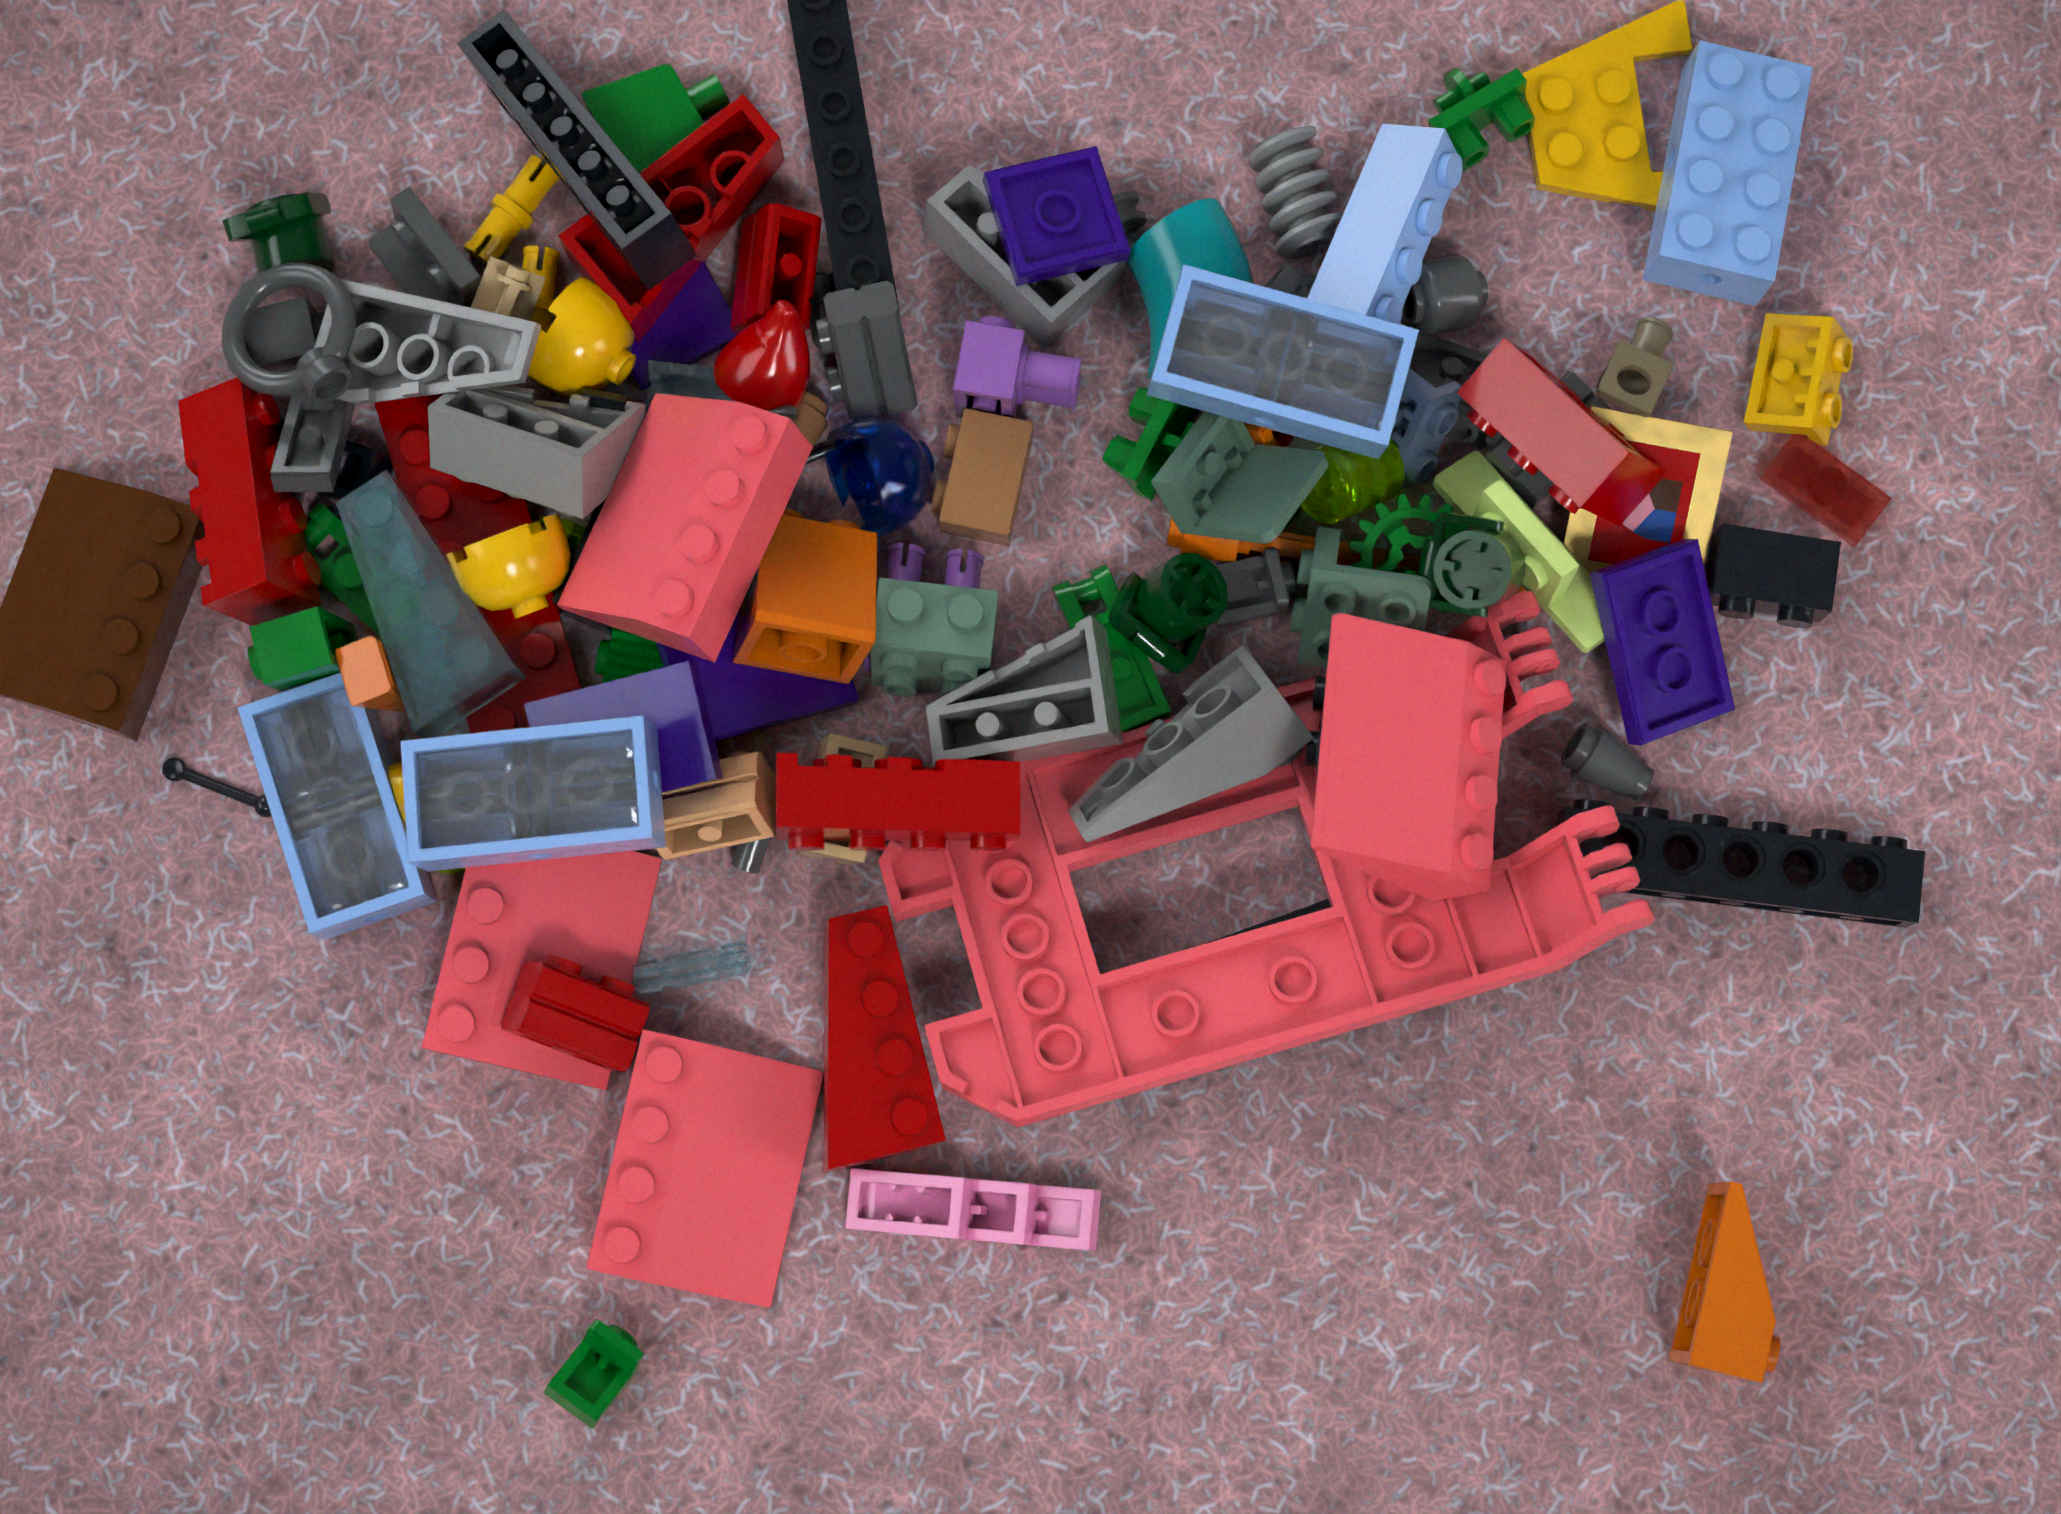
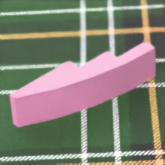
M851 1168L845 1229L1096 1251L1101 1190Z

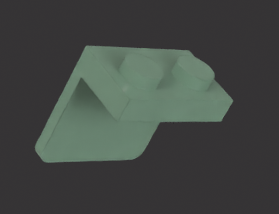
M1204 411L1152 479L1151 483L1180 533L1266 544L1275 540L1284 530L1286 524L1329 467V462L1325 454L1318 450L1255 444L1244 422Z
M1317 526L1314 550L1302 548L1297 584L1308 585L1307 598L1295 596L1290 632L1302 633L1297 664L1327 668L1332 615L1344 613L1424 632L1431 596V582L1423 576L1338 565L1337 557L1341 530Z
M879 577L876 598L875 643L871 648V683L882 687L883 692L893 696L910 697L916 695L918 690L937 692L943 697L990 671L999 591Z

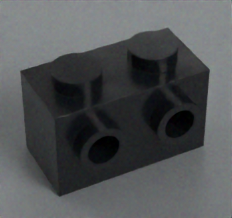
M1722 524L1711 536L1706 573L1712 605L1718 606V614L1725 617L1750 619L1754 617V612L1776 615L1777 623L1783 626L1810 628L1813 626V621L1820 622L1832 612L1841 542Z

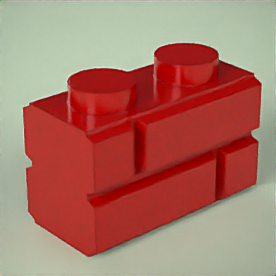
M769 203L758 210V213H753L743 220L730 330L739 333L748 325L765 317L779 300L791 302L798 310L804 330L809 329L812 310L809 299L813 297L822 218L818 215L778 203Z
M548 954L545 963L526 961L521 968L514 987V996L510 999L504 1014L501 1030L601 1068L625 1073L630 1067L638 1045L637 1038L642 1034L650 1011V1004L633 998L636 987L604 975L601 976L599 984L579 977L583 966Z

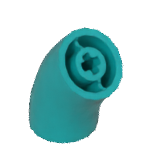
M1214 198L1197 200L1177 209L1147 230L1130 249L1131 253L1127 260V265L1137 281L1149 319L1151 337L1150 360L1147 373L1149 380H1151L1183 264L1254 284L1249 261L1236 229L1220 201Z

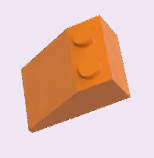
M1732 1181L1710 1183L1707 1188L1668 1361L1737 1379L1763 1383L1765 1372L1772 1373L1776 1367L1780 1353L1781 1338L1780 1336L1773 1335L1776 1319L1743 1184Z

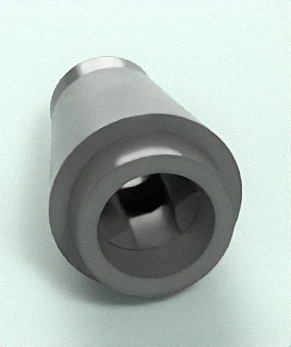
M1587 723L1582 724L1571 737L1561 757V764L1571 769V777L1624 796L1627 795L1634 800H1638L1644 794L1654 775L1652 768L1646 766L1640 758L1602 725L1593 728Z

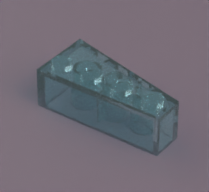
M387 470L336 502L414 734L421 739L437 737L527 678L482 608L477 606L461 587L448 562L446 553L402 486Z

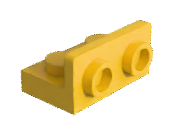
M1765 314L1743 422L1750 431L1807 435L1814 445H1828L1831 428L1838 427L1842 414V399L1838 393L1842 373L1849 372L1853 359L1852 341L1848 338L1835 317Z

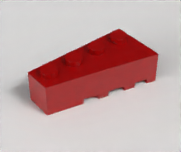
M742 94L639 173L672 213L697 253L696 257L651 290L647 289L588 214H585L558 235L567 257L583 277L596 283L616 302L622 315L635 333L634 339L638 343L783 164L785 158L780 137L747 97Z
M236 377L178 400L185 464L194 475L198 476L199 485L189 491L191 511L199 517L205 531V538L195 541L197 562L202 566L209 565L211 579L210 584L200 587L202 605L251 626L316 606H322L317 587L321 583L320 569L315 558L308 552L303 532L307 529V518L304 509L294 497L293 492H274L270 477L279 442L276 423L280 421V412L273 396L249 388Z
M776 753V840H788L789 850H824L825 840H849V850L879 851L885 850V840H910V850L940 851L946 849V840H970V850L1001 851L1006 850V840H1017L1020 835V761L940 759L935 761V767H923V760L912 757H887L874 760V767H862V760L854 759L852 755L828 754L825 758L813 760V766H798V753Z
M883 905L829 918L824 926L823 1174L940 1145L946 1141L888 906Z

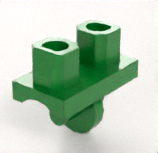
M1454 68L1444 74V83L1448 92L1433 100L1434 106L1440 114L1428 121L1429 127L1445 128L1457 154L1461 157L1462 171H1466L1480 163L1489 153V145L1480 134V130L1494 123L1508 143L1515 142L1531 132V129L1534 127L1535 117L1525 99L1527 80L1518 68L1492 83L1484 71L1468 79L1461 70Z
M1139 387L1129 405L1128 412L1133 422L1145 426L1138 442L1117 435L1111 439L1102 460L1112 472L1127 482L1135 494L1152 502L1157 493L1151 483L1152 479L1195 424L1193 422L1199 409L1148 396V388Z

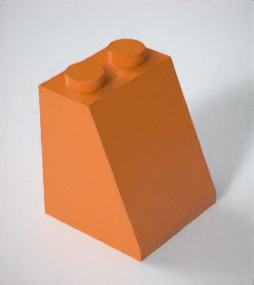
M785 509L740 606L733 663L849 684L875 643L877 533L861 530L860 526L850 521L834 520L824 523L804 519L800 513Z

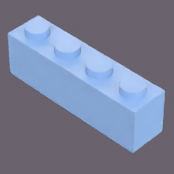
M1394 124L1381 125L1307 299L1389 322L1401 323L1403 305L1411 286L1416 284L1420 278L1424 255L1432 237L1436 236L1441 228L1442 212L1452 189L1458 186L1462 176L1461 157L1457 154L1445 128Z

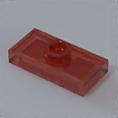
M1791 434L1759 477L1765 484L1853 547L1859 544L1892 499V497L1824 448L1810 440L1806 435Z

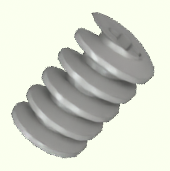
M1314 126L1296 127L1273 134L1257 145L1256 149L1249 156L1250 168L1255 172H1260L1256 177V187L1261 193L1267 194L1262 201L1263 209L1269 215H1274L1269 221V228L1272 234L1281 237L1276 243V251L1282 258L1298 259L1328 250L1334 237L1331 229L1339 225L1343 213L1340 212L1325 213L1324 211L1326 206L1336 201L1337 194L1335 191L1318 192L1317 186L1328 180L1331 175L1327 169L1311 170L1310 165L1324 155L1322 148H1304L1303 144L1317 134Z

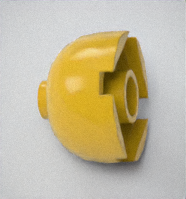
M580 277L568 285L549 307L548 311L557 317L547 333L540 330L528 371V376L534 379L537 384L563 397H571V394L581 395L584 388L603 391L611 382L619 385L630 374L636 361V355L631 353L635 333L622 315L616 302L596 283L586 277Z
M558 513L543 517L546 530L542 529L540 521L529 525L527 523L463 547L468 559H465L462 550L446 554L453 575L463 593L477 606L490 611L511 608L515 619L548 607L549 604L545 595L562 585L569 572L571 553L567 535Z

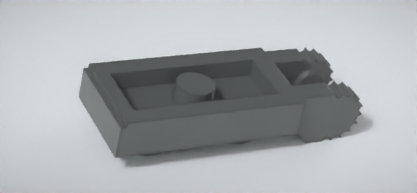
M307 392L291 395L270 471L274 492H334L355 404L335 399L327 403H316Z

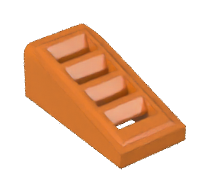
M367 636L335 649V656L350 705L404 713L418 709L410 677L401 653L381 638Z

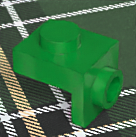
M595 1319L588 1327L582 1342L548 1383L544 1394L593 1429L635 1375L644 1353L637 1348L636 1340L626 1330L613 1324L607 1326L600 1320Z

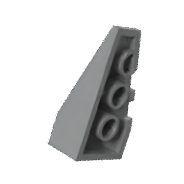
M340 279L353 300L356 328L350 350L343 360L352 373V382L348 389L335 400L359 405L526 382L542 327L539 323ZM328 303L314 348L324 347L330 335L332 316Z
M1244 645L1240 646L1198 678L1182 694L1188 701V704L1169 723L1166 724L1163 720L1157 719L1144 732L1148 739L1143 746V750L1134 759L1130 757L1117 760L1067 810L1086 842L1265 776L1276 767L1285 766L1294 761L1301 754L1304 746L1314 739Z

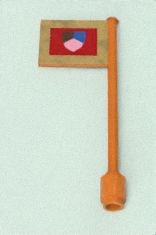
M1590 406V409L1607 425L1611 423L1624 434L1622 438L1641 456L1651 461L1655 460L1667 473L1620 526L1582 508L1576 514L1569 511L1562 542L1564 546L1590 573L1683 539H1698L1705 566L1733 432ZM1171 517L1166 546L1180 548V554L1184 552L1196 553L1209 560L1225 563L1236 562L1237 553L1248 555L1250 550L1263 552L1264 549L1272 547L1277 548L1278 555L1300 559L1302 548L1314 550L1316 536L1282 531L1275 540L1266 544L1180 533ZM1339 542L1338 565L1347 566L1354 561L1360 560V553L1350 549L1347 546L1348 542ZM1373 548V568L1385 559L1387 549ZM1402 552L1404 558L1397 563L1398 567L1396 568L1401 569L1408 566L1411 570L1417 572L1421 555ZM1521 585L1516 593L1524 592L1526 589Z

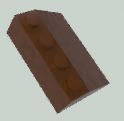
M57 468L53 469L0 607V696L137 742L203 567L197 562L195 541L205 538L204 525L199 517L191 511L189 504L146 490Z

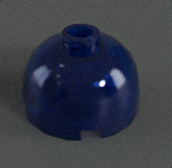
M876 417L856 420L828 433L827 440H835V449L825 453L830 482L843 507L849 495L855 502L865 522V525L860 526L861 530L877 533V538L902 528L918 517L926 506L931 489V473L934 471L933 456L925 442L922 440L917 441L916 437L899 423ZM877 500L880 502V505L877 506L870 504Z

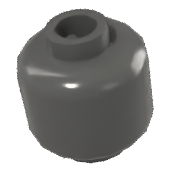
M1459 254L1422 260L1420 278L1416 284L1411 286L1403 305L1402 318L1406 323L1412 324L1415 329H1418L1425 335L1441 334L1472 327L1480 316L1481 307L1488 300L1487 281L1482 272L1476 271L1472 263Z

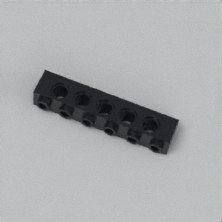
M787 0L836 291L849 288L860 290L861 286L889 281L893 283L898 304L846 0Z
M505 10L499 12L457 43L486 88L648 290H651L697 256V253L672 213Z
M1574 800L1573 808L1564 807L1557 814L1556 826L1578 813L1610 806V804L1597 800ZM1633 807L1632 815L1616 813L1620 826L1615 831V833L1623 835L1629 841L1632 859L1620 867L1599 872L1591 877L1592 880L1601 874L1626 867H1635L1640 877V882L1635 888L1622 893L1907 928L1919 923L1925 851L1907 849L1908 841L1897 837L1873 836L1871 837L1870 844L1847 842L1848 833L1839 830L1812 829L1811 837L1788 834V825L1776 822H1752L1750 830L1728 827L1729 819L1718 815L1694 814L1692 815V822L1669 820V811L1665 809ZM1594 837L1580 843L1579 847L1583 857L1592 852L1602 850L1604 837ZM1667 840L1680 841L1688 848L1690 863L1687 869L1678 870L1667 864L1663 856V847ZM1727 847L1738 848L1747 855L1750 866L1745 877H1736L1726 870L1723 864V854ZM1786 855H1797L1806 862L1809 876L1804 885L1795 884L1785 876L1783 861ZM1847 862L1858 863L1865 869L1868 876V884L1864 892L1854 891L1845 883L1843 869Z

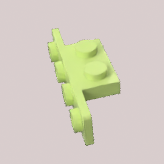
M1472 451L1435 476L1433 487L1453 507L1456 513L1504 521L1503 531L1501 532L1508 534L1519 544L1525 558V576L1521 585L1526 591H1533L1535 593L1538 604L1581 652L1588 653L1605 641L1590 573L1479 451ZM1469 526L1472 530H1475V529H1485V528H1479V527Z

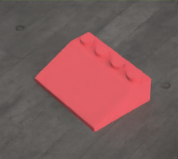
M655 393L557 606L562 610L715 663L813 446L788 417L737 401Z
M1344 613L1332 615L1311 848L1431 901L1490 891L1491 865L1494 857L1495 811L1498 801L1499 756L1502 744L1503 701L1506 688V661L1467 641Z
M624 851L466 867L421 1048L607 1091L611 1070L601 1068L501 1030V1023L509 1001L514 996L513 990L523 964L526 961L545 963L548 954L580 964L583 968L579 977L599 984L602 975L631 985L633 984L662 858L636 851Z
M643 1029L586 1269L771 1308L824 1072Z

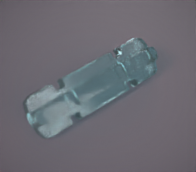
M736 942L721 945L720 951L714 952V949L711 947L665 957V962L661 963L656 959L638 962L633 966V976L638 993L648 995L663 992L664 986L670 985L672 989L716 981L719 980V975L726 974L728 978L746 975L751 971V959L746 944Z

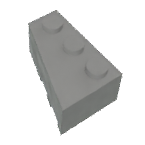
M968 165L927 200L922 231L1025 330L1042 349H1045L1125 276L1128 268L1127 260L1016 287L982 181L984 172Z
M510 386L444 393L428 406L430 468L456 476L459 480L465 482H474L504 492L512 498L525 499L555 509L563 515L584 519L607 498L645 417V403L627 401L625 411L590 407V396L571 394L569 404L535 400L534 389Z
M1089 615L1075 623L1076 627L1045 644L1041 642L1025 651L1026 655L995 672L990 670L926 705L933 764L935 765V761L940 759L1024 762L1123 744L1106 628L1092 615Z

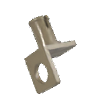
M1645 317L1639 320L1630 344L1621 339L1619 340L1596 385L1598 396L1643 417H1649L1652 414L1674 365L1662 359L1664 351L1673 337L1672 328L1665 321L1655 317Z

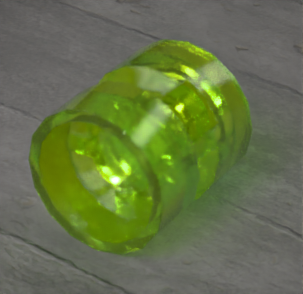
M1390 439L1388 447L1379 459L1328 445L1312 449L1322 451L1325 454L1329 467L1300 506L1311 518L1318 522L1334 524L1374 507V504L1378 501L1384 503L1395 498L1402 489L1405 477L1404 462L1398 447Z

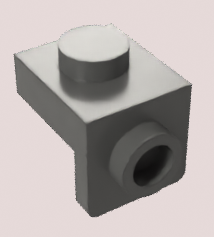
M1276 547L1264 549L1263 555L1215 565L1221 571L1227 584L1228 593L1225 612L1216 621V627L1218 629L1286 613L1289 606L1288 596L1297 594L1296 582L1290 561L1280 562Z

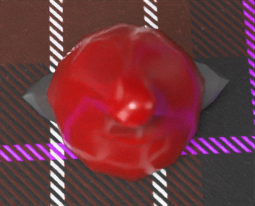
M786 300L777 301L765 317L742 329L716 357L713 365L715 382L732 400L788 417L791 420H798L797 408L804 399L810 380V352L802 320L797 308L791 302Z

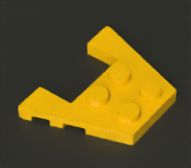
M1685 0L1668 4L1522 73L1527 80L1525 99L1535 117L1534 127L1528 133L1537 190L1608 203L1613 201L1645 207L1646 210L1651 211L1656 210L1663 171L1652 172L1634 62L1690 55L1693 48Z

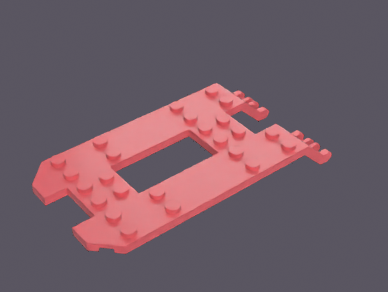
M1533 591L1516 593L1509 600L1488 607L1487 617L1472 616L1444 635L1445 637L1470 642L1506 661V688L1504 690L1501 728L1502 740L1538 716L1565 708L1574 701L1568 682L1563 680L1548 682L1525 693L1522 690L1521 681L1531 676L1548 674L1557 669L1560 664L1556 650H1542L1552 643L1547 628L1534 627L1525 632L1512 635L1504 640L1501 629L1507 625L1532 620L1539 614L1541 609ZM1316 677L1277 688L1309 731L1320 732L1322 712L1313 711ZM1173 718L1164 720V722L1167 724V723H1169ZM1152 724L1122 732L1123 744L1020 762V835L1017 840H1006V850L974 851L970 850V840H946L945 850L915 851L910 850V840H890L878 860L896 922L954 906L983 1007L924 1025L942 1088L1016 1128L1549 974L1562 969L1620 934L1641 929L1655 921L1649 902L1644 899L1630 901L1623 906L1603 913L1599 899L1615 892L1629 891L1638 886L1640 882V877L1635 867H1626L1601 874L1591 880V877L1597 873L1620 867L1632 859L1628 845L1623 843L1607 846L1602 850L1592 852L1583 857L1579 847L1580 843L1590 838L1610 835L1617 831L1620 826L1614 807L1603 806L1578 813L1511 855L1493 860L1491 865L1490 891L1431 901L1312 849L1331 906L1330 908L1100 974L1069 872L1294 807L1299 809L1311 845L1316 775L1314 767H1305L1307 744L1294 761L1285 766L1276 767L1265 776L1086 842L1067 810L1117 760L1130 757L1134 759L1143 750V746L1148 739L1144 732Z

